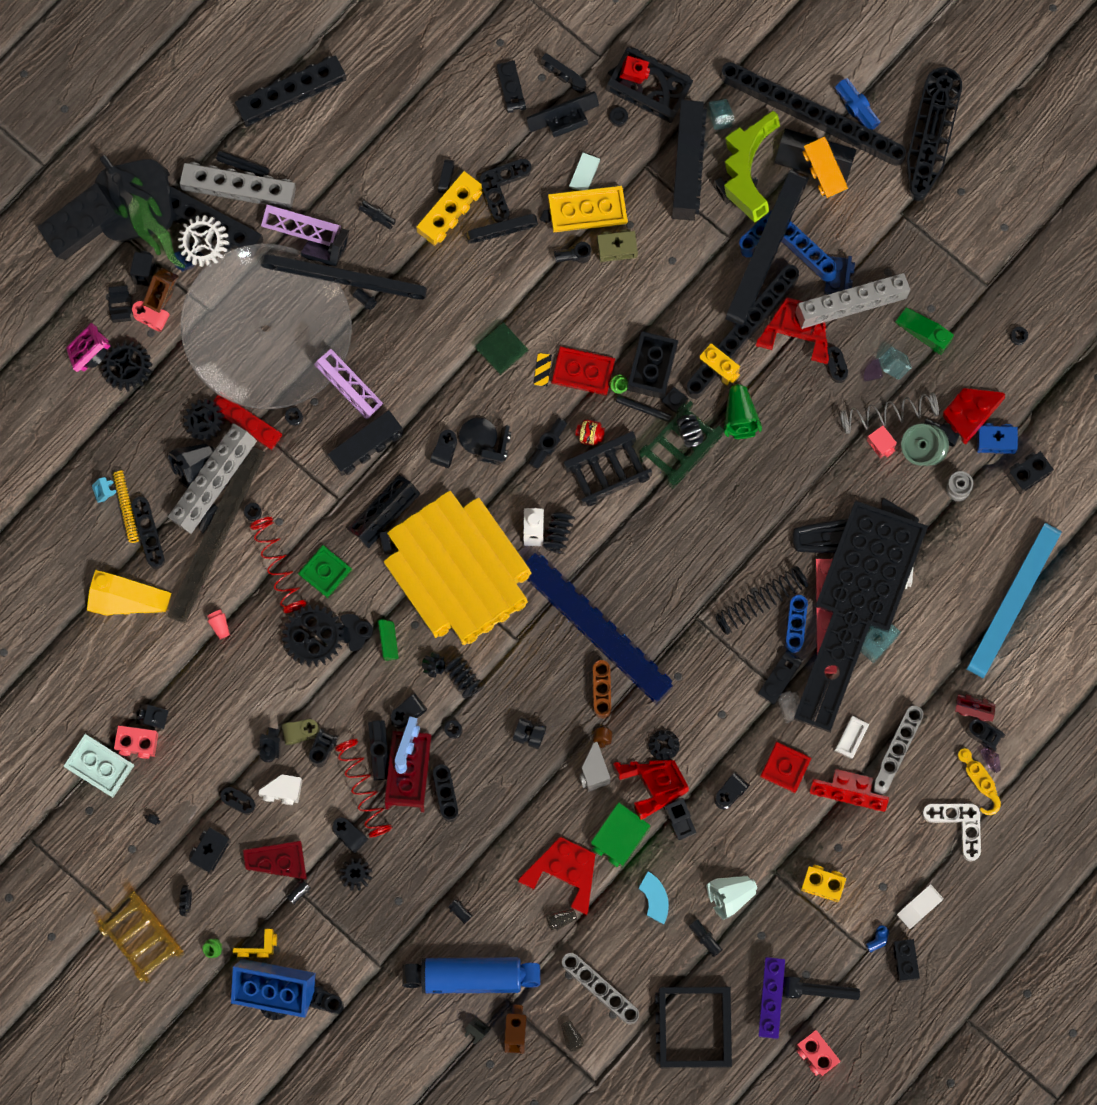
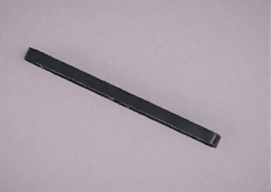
M262 255L260 264L263 268L413 299L423 300L426 298L427 288L421 285L275 255Z

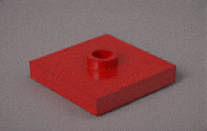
M776 742L760 778L796 793L811 761V757Z

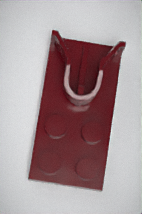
M393 731L385 809L389 810L393 805L418 807L424 813L432 735L419 733L417 738L414 737L412 741L414 743L412 754H408L406 759L407 770L405 773L399 774L395 770V757L404 732Z

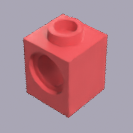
M884 426L870 434L866 440L879 458L883 456L889 457L895 452L894 448L897 445V442Z

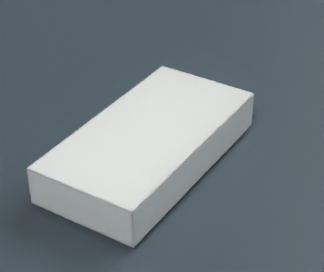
M852 716L835 751L853 759L869 724Z

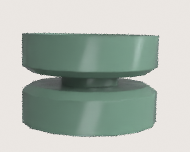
M916 424L907 429L903 435L901 447L905 458L912 464L932 466L940 463L946 457L949 441L945 432L938 426Z

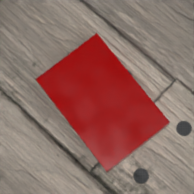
M560 346L551 383L607 396L615 358Z

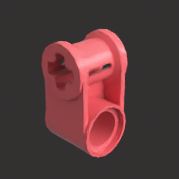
M144 301L134 303L132 312L135 320L161 332L170 314L163 309L158 313L142 305ZM143 308V309H144V312H141L140 314H138V311H137V310L140 311V310Z

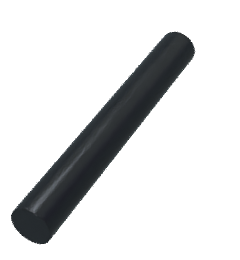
M618 395L616 400L619 404L670 422L672 416L670 414Z

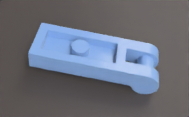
M409 717L395 757V770L399 774L406 772V759L408 754H412L414 748L412 741L419 734L420 726L417 724V718Z

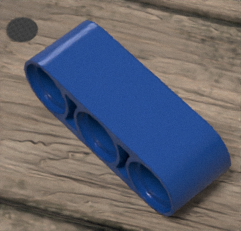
M802 595L794 596L789 605L785 647L792 653L799 652L804 642L808 602ZM799 601L804 607L796 609L793 603ZM793 620H798L801 622L802 626L800 628H794L791 622ZM797 639L800 645L792 647L789 641Z

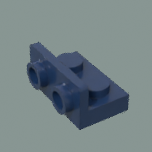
M829 256L836 263L837 275L834 280L825 282L824 294L829 295L852 288L853 280H849L850 273H854L855 268L852 256H848V258ZM827 268V272L832 271L831 268Z

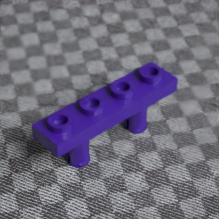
M765 957L758 1037L779 1038L785 959Z

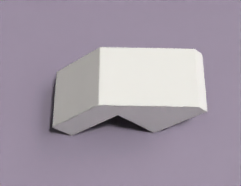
M930 884L903 908L897 916L911 929L944 898Z

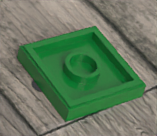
M322 545L300 570L298 575L328 599L349 575L352 568Z

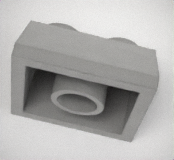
M598 742L593 743L582 766V773L579 774L582 787H587L588 792L610 784L611 778Z

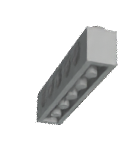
M190 162V164L184 163L180 180V187L184 191L270 205L292 210L296 191L295 183H292L289 179L276 180L268 175L259 177L251 172H245V174L237 173L234 169L220 170L216 166L209 165L204 167L195 162ZM201 175L206 176V179L203 181L197 180ZM220 178L225 180L222 184L215 183ZM236 182L243 183L239 188L234 187ZM255 185L261 186V189L258 191L252 190ZM274 188L280 190L277 194H271L270 192Z
M903 273L798 303L795 314L801 329L907 299L911 289Z
M233 424L202 467L196 479L190 484L173 508L168 518L192 534L257 440L247 431Z

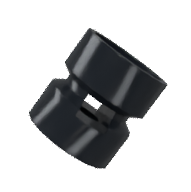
M521 717L515 730L513 741L521 744L527 742L529 747L539 750L547 726L537 722L532 724L531 720Z

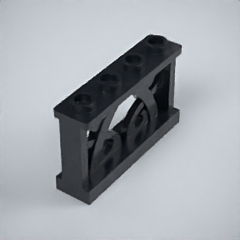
M627 47L605 90L672 124L681 107V100L685 99L693 80L685 73L680 74L674 71V68L670 65H663L654 57H647L641 54L638 49ZM630 56L649 62V75L657 77L662 91H653L645 96L642 94V84L636 83L638 89L633 90L631 86L635 84L632 81L625 79L620 83L615 81L622 69L624 59ZM673 82H676L682 86V91L680 93H669V91H674L677 89V87L672 86ZM655 95L663 96V98L658 97L659 102L653 100V96ZM670 98L679 99L674 109H670Z

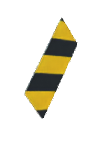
M538 353L534 385L548 386L552 355Z

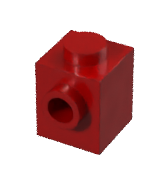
M627 56L623 61L619 78L641 84L645 79H648L650 73L648 68L649 62Z

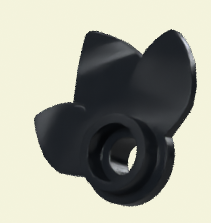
M354 614L341 616V621L345 626L340 629L345 632V634L340 635L345 640L342 643H349L350 651L361 649L364 646L365 640L372 636V625L368 621H361ZM363 627L367 629L365 634L360 633V629Z

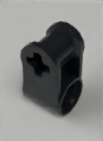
M452 430L441 432L437 445L433 450L430 463L449 469L457 446L456 434ZM449 436H451L452 441L446 443L445 439H448Z
M413 694L392 711L391 723L395 728H403L407 725L409 717H420L427 711V707L416 694ZM396 715L399 717L403 715V721H396Z
M979 719L971 721L966 728L969 737L993 752H996V747L1001 738L1005 737L1002 731ZM973 724H977L980 726V733L973 732Z
M323 728L319 730L309 753L310 762L313 766L322 767L327 763L331 752L338 742V735L333 736L325 732ZM316 753L323 754V759L315 761L313 756Z
M734 772L716 794V806L722 810L730 808L743 795L750 784ZM727 796L728 800L722 803L720 801L721 797Z
M341 817L333 822L334 834L354 854L369 840L347 819ZM337 824H340V825L346 824V825H345V831H343V830L337 831V830H338Z
M314 987L309 1007L337 1015L343 1011L344 1002L340 997L328 993L321 988ZM333 1000L339 1001V1007L336 1010H331L329 1007Z

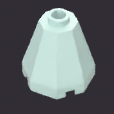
M748 876L717 878L706 885L710 902L714 901L717 905L713 908L722 920L734 915L756 894L757 890L755 881Z

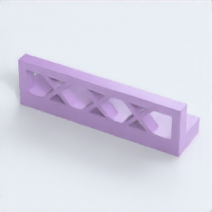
M270 205L266 206L261 224L262 227L330 246L331 242L333 243L335 235L340 233L341 229L340 225ZM269 213L276 215L280 222L274 226L268 225ZM290 219L294 220L298 226L292 231L287 230L284 225ZM308 224L312 225L316 232L310 236H306L302 230ZM325 230L333 231L331 241H324L319 233Z
M332 349L314 364L366 420L383 405L380 399ZM329 355L335 360V367H332L326 360ZM338 371H346L349 374V381H346ZM351 385H359L362 388V395H359ZM365 398L372 399L377 405L372 409L365 401Z

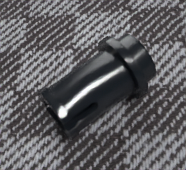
M362 288L356 289L353 293V297L362 303L365 309L372 310L376 306V298L374 296L371 297Z
M304 880L298 881V885L286 895L294 905L304 894L309 893L311 889Z
M457 899L448 907L450 909L449 912H453L463 924L473 916L461 904V901Z

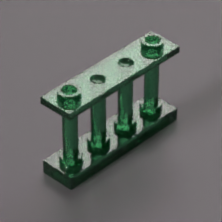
M691 401L687 405L685 403L682 404L677 410V416L649 446L646 444L639 451V460L641 462L647 457L668 475L667 485L671 489H674L724 435V429L720 426L716 429H711L690 411L693 408V402ZM693 414L697 418L701 430L706 434L707 439L693 447L694 453L689 457L680 452L665 437L672 430L681 437L677 420L684 415ZM659 443L681 462L682 466L678 470L671 469L652 452Z

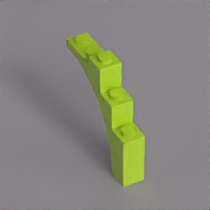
M774 111L765 115L745 132L738 128L725 138L727 149L733 154L725 161L727 173L733 178L724 185L726 196L754 223L769 213L767 200L758 192L751 179V167L761 142L767 135L780 127L778 114Z

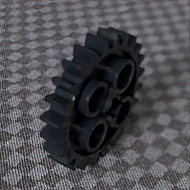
M309 605L307 611L301 607L300 614L294 611L296 617L289 616L288 618L291 623H284L288 630L282 631L284 635H287V637L282 638L283 642H287L284 646L285 650L290 649L287 654L289 656L294 655L293 660L295 662L300 659V665H303L306 661L309 668L312 663L318 667L319 662H322L325 666L326 659L332 662L331 655L338 656L336 649H342L339 642H345L344 638L340 637L345 632L344 630H339L343 626L342 623H337L339 617H333V611L327 614L326 607L320 611L319 605H316L315 610ZM310 619L317 620L316 625L313 627H308L307 622ZM302 625L312 634H316L318 639L326 643L327 646L324 647L315 638L311 639L307 632L300 629V626ZM330 630L332 635L327 639L323 638V632ZM298 634L305 635L302 642L295 641V637ZM318 645L320 647L319 652L315 654L310 653L311 647Z

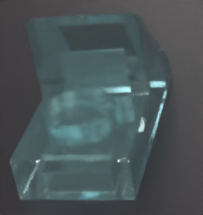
M728 100L709 102L714 129L719 130L732 127L734 115Z

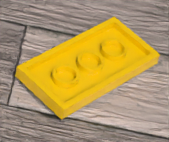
M622 186L548 194L553 233L628 223Z

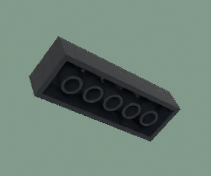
M681 100L672 219L695 221V215H699L700 198L698 197H700L702 180L698 179H702L703 162L699 161H703L707 108H703V101Z

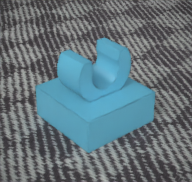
M106 477L99 478L92 485L97 503L106 501L116 493V490L111 491L109 489L113 481H107Z

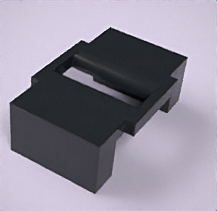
M128 286L109 287L110 298L108 299L112 322L132 321V299L129 296ZM130 302V306L111 308V304Z

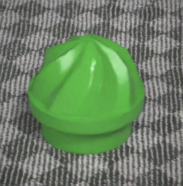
M615 375L609 382L611 390L617 394L625 392L628 388V380L623 375Z
M208 939L203 945V953L208 958L220 956L223 950L222 944L218 939Z

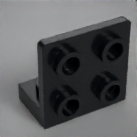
M342 228L339 235H335L334 241L330 243V246L308 240L300 256L311 261L322 262L328 266H337L346 250L350 230Z

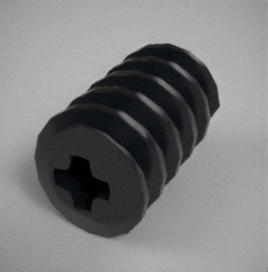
M556 512L551 514L553 520L549 521L550 528H547L549 535H545L544 539L547 542H544L542 546L550 552L564 554L561 549H566L567 546L563 544V541H569L565 534H571L567 527H573L569 520H575L576 517L564 512Z
M461 654L448 663L445 672H451L449 678L455 679L453 684L459 685L457 690L459 692L464 691L462 697L468 698L480 692L484 686H477L481 680H473L477 674H469L472 667L465 668L468 661L461 662L464 656Z

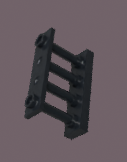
M633 431L564 462L566 473L572 472L575 474L585 495V498L581 499L583 507L586 505L588 507L598 503L599 499L637 482L641 484L650 480V476H652L651 468L644 471L633 448L636 442V436ZM622 448L627 451L637 472L636 475L630 478L626 477L616 456V451ZM604 456L609 457L620 482L609 486L599 465V459ZM586 464L592 466L603 490L592 494L581 471L582 466Z

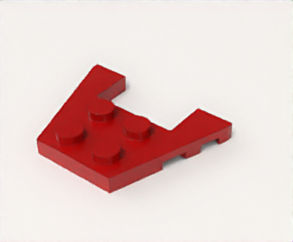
M787 297L770 324L765 328L761 337L758 338L756 346L772 350L776 334L780 333L815 342L811 360L828 364L829 355L825 322L801 329L795 311L798 303L803 301Z
M674 760L649 761V764H638L637 761L626 765H620V762L613 763V769L619 780L639 775L651 797L634 802V809L640 820L645 819L689 792V786Z
M560 837L525 872L518 882L534 890L543 872L579 889L571 908L587 915L596 854Z

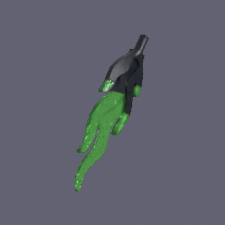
M103 155L100 161L107 169L110 197L119 208L122 216L127 218L128 214L121 197L126 200L131 222L137 234L154 248L156 255H161L160 246L149 234L148 229L153 231L160 239L168 259L176 266L185 268V265L174 255L169 232L155 220L150 212L148 204H150L157 216H162L156 201L148 193L131 184L135 183L142 186L141 180L113 166L107 156Z

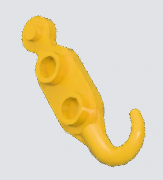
M961 749L958 753V758L961 762L966 763L967 775L979 792L990 798L994 803V807L991 810H985L983 807H980V811L985 815L996 814L1001 807V801L997 795L993 779L980 762L972 760V754L969 749Z

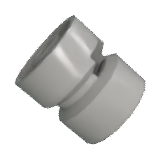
M964 471L952 474L946 485V493L949 498L954 501L965 500L973 488L972 477Z

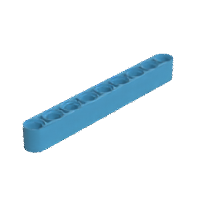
M1044 523L966 670L984 679L1062 533L1061 530Z

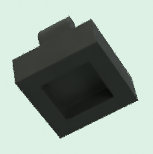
M475 1017L465 1028L467 1030L465 1037L467 1038L472 1034L475 1037L473 1043L476 1044L489 1033L491 1028Z

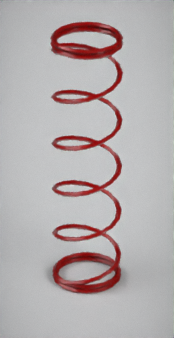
M264 517L254 521L249 527L252 530L260 529L255 534V541L271 542L262 550L261 557L267 559L278 558L268 567L267 572L271 575L285 574L275 583L274 589L277 591H291L280 603L284 607V613H291L301 609L307 603L305 600H300L287 606L282 605V601L291 593L300 589V587L286 590L276 589V584L287 575L293 573V571L284 573L269 572V568L278 560L287 556V554L275 557L263 556L262 553L267 547L281 539L277 538L267 541L256 539L260 531L274 523L272 522V517ZM263 521H267V522H265V523H263V524H260V525L255 526V525L258 524V523H261V522H263Z
M351 739L337 745L334 749L335 751H341V753L338 756L339 760H358L346 770V777L358 778L366 776L354 785L351 792L357 795L373 793L359 804L358 810H379L370 818H368L365 822V827L377 828L368 834L370 838L376 837L390 831L392 827L391 824L373 827L366 825V823L371 818H373L375 815L383 811L384 807L368 810L360 809L361 804L373 795H375L378 791L376 790L364 793L353 792V789L359 783L370 777L371 774L359 776H348L346 774L349 769H351L354 765H356L365 758H340V755L345 750L355 746L358 743V739Z

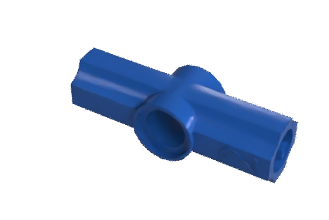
M848 78L835 86L834 89L845 102L846 109L850 115L856 117L862 126L874 130L881 121L871 110L867 98L862 93L859 94Z

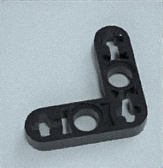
M519 159L488 170L480 176L482 191L493 219L497 223L509 220L510 217L509 209L500 186L529 176L532 166L527 159ZM523 164L524 167H527L525 172L518 170L520 165ZM512 167H515V171H516V174H517V175H515V176H514V170L512 169ZM503 170L510 171L511 176L508 179L500 176ZM486 177L493 179L491 180L492 189L490 190L488 183L484 182ZM492 193L499 194L500 199L497 202H492L489 199ZM499 205L502 213H505L504 218L496 216L498 215L497 206Z

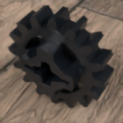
M199 399L197 405L191 403L192 409H186L189 414L183 417L187 419L184 426L189 427L186 432L192 434L191 437L198 438L201 441L204 438L211 440V435L217 437L216 431H222L220 425L225 424V422L221 421V418L225 415L219 413L222 408L213 401L210 403L208 399H205L204 402ZM200 417L205 418L208 423L204 422Z

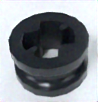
M1023 327L1014 328L1010 334V340L1015 345H1022L1028 339V332ZM1016 332H1018V334L1020 332L1023 334V340H1021L1020 338L1019 340L1015 338L1017 335Z
M292 407L286 411L285 418L290 425L296 426L302 422L303 415L298 408ZM296 412L298 413V415H297V416H298V419H297V420H295V419H293L292 421L289 420V419H291V417L289 416L291 413H292V414H296Z
M249 503L244 509V514L249 521H256L261 518L262 510L258 504ZM251 508L258 509L256 516L248 515Z
M451 720L446 723L444 729L449 738L455 739L462 734V726L458 721ZM454 724L455 727H459V730H456V734L448 732V728L451 729L450 725Z

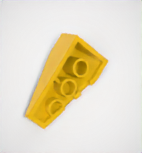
M95 570L89 590L87 611L105 616L167 612L172 593Z

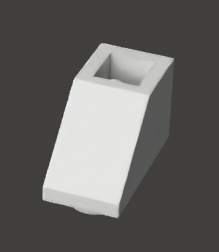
M282 774L260 789L259 796L263 797L262 800L274 802V799L282 800V804L293 805V803L299 802L303 780L300 777Z

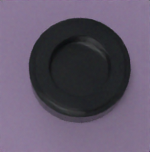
M615 107L610 112V122L616 127L624 126L628 121V112L622 107Z

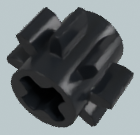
M433 652L431 657L425 656L422 661L423 673L433 678H436L437 674L442 675L445 670L444 657Z

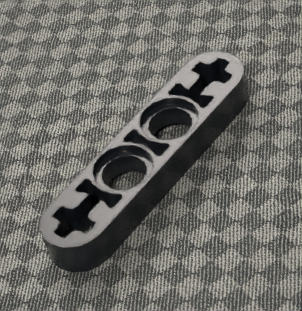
M529 214L467 231L465 235L467 242L473 244L534 228L538 225L535 214Z
M137 497L132 502V509L147 562L152 568L159 569L164 565L165 557L151 507L145 497ZM138 502L146 504L143 506L145 515H142L140 509L136 508L139 506ZM144 519L151 521V526L147 529L141 527V522ZM149 537L156 538V544L152 547L146 545V540ZM154 550L158 558H161L158 560V564H155L154 561L151 562L154 559L152 553Z

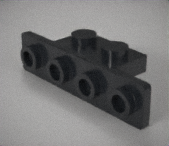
M596 92L587 93L526 117L529 131L534 132L548 126L555 138L588 125L584 112L599 106Z

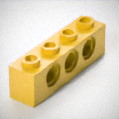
M464 171L416 227L417 233L434 246L438 242L441 243L445 239L449 228L453 229L456 226L461 214L465 215L468 212L472 201H477L482 195V184ZM460 193H466L468 195L464 199L458 197ZM448 207H454L456 209L452 213L446 211ZM439 220L444 222L440 227L434 225Z

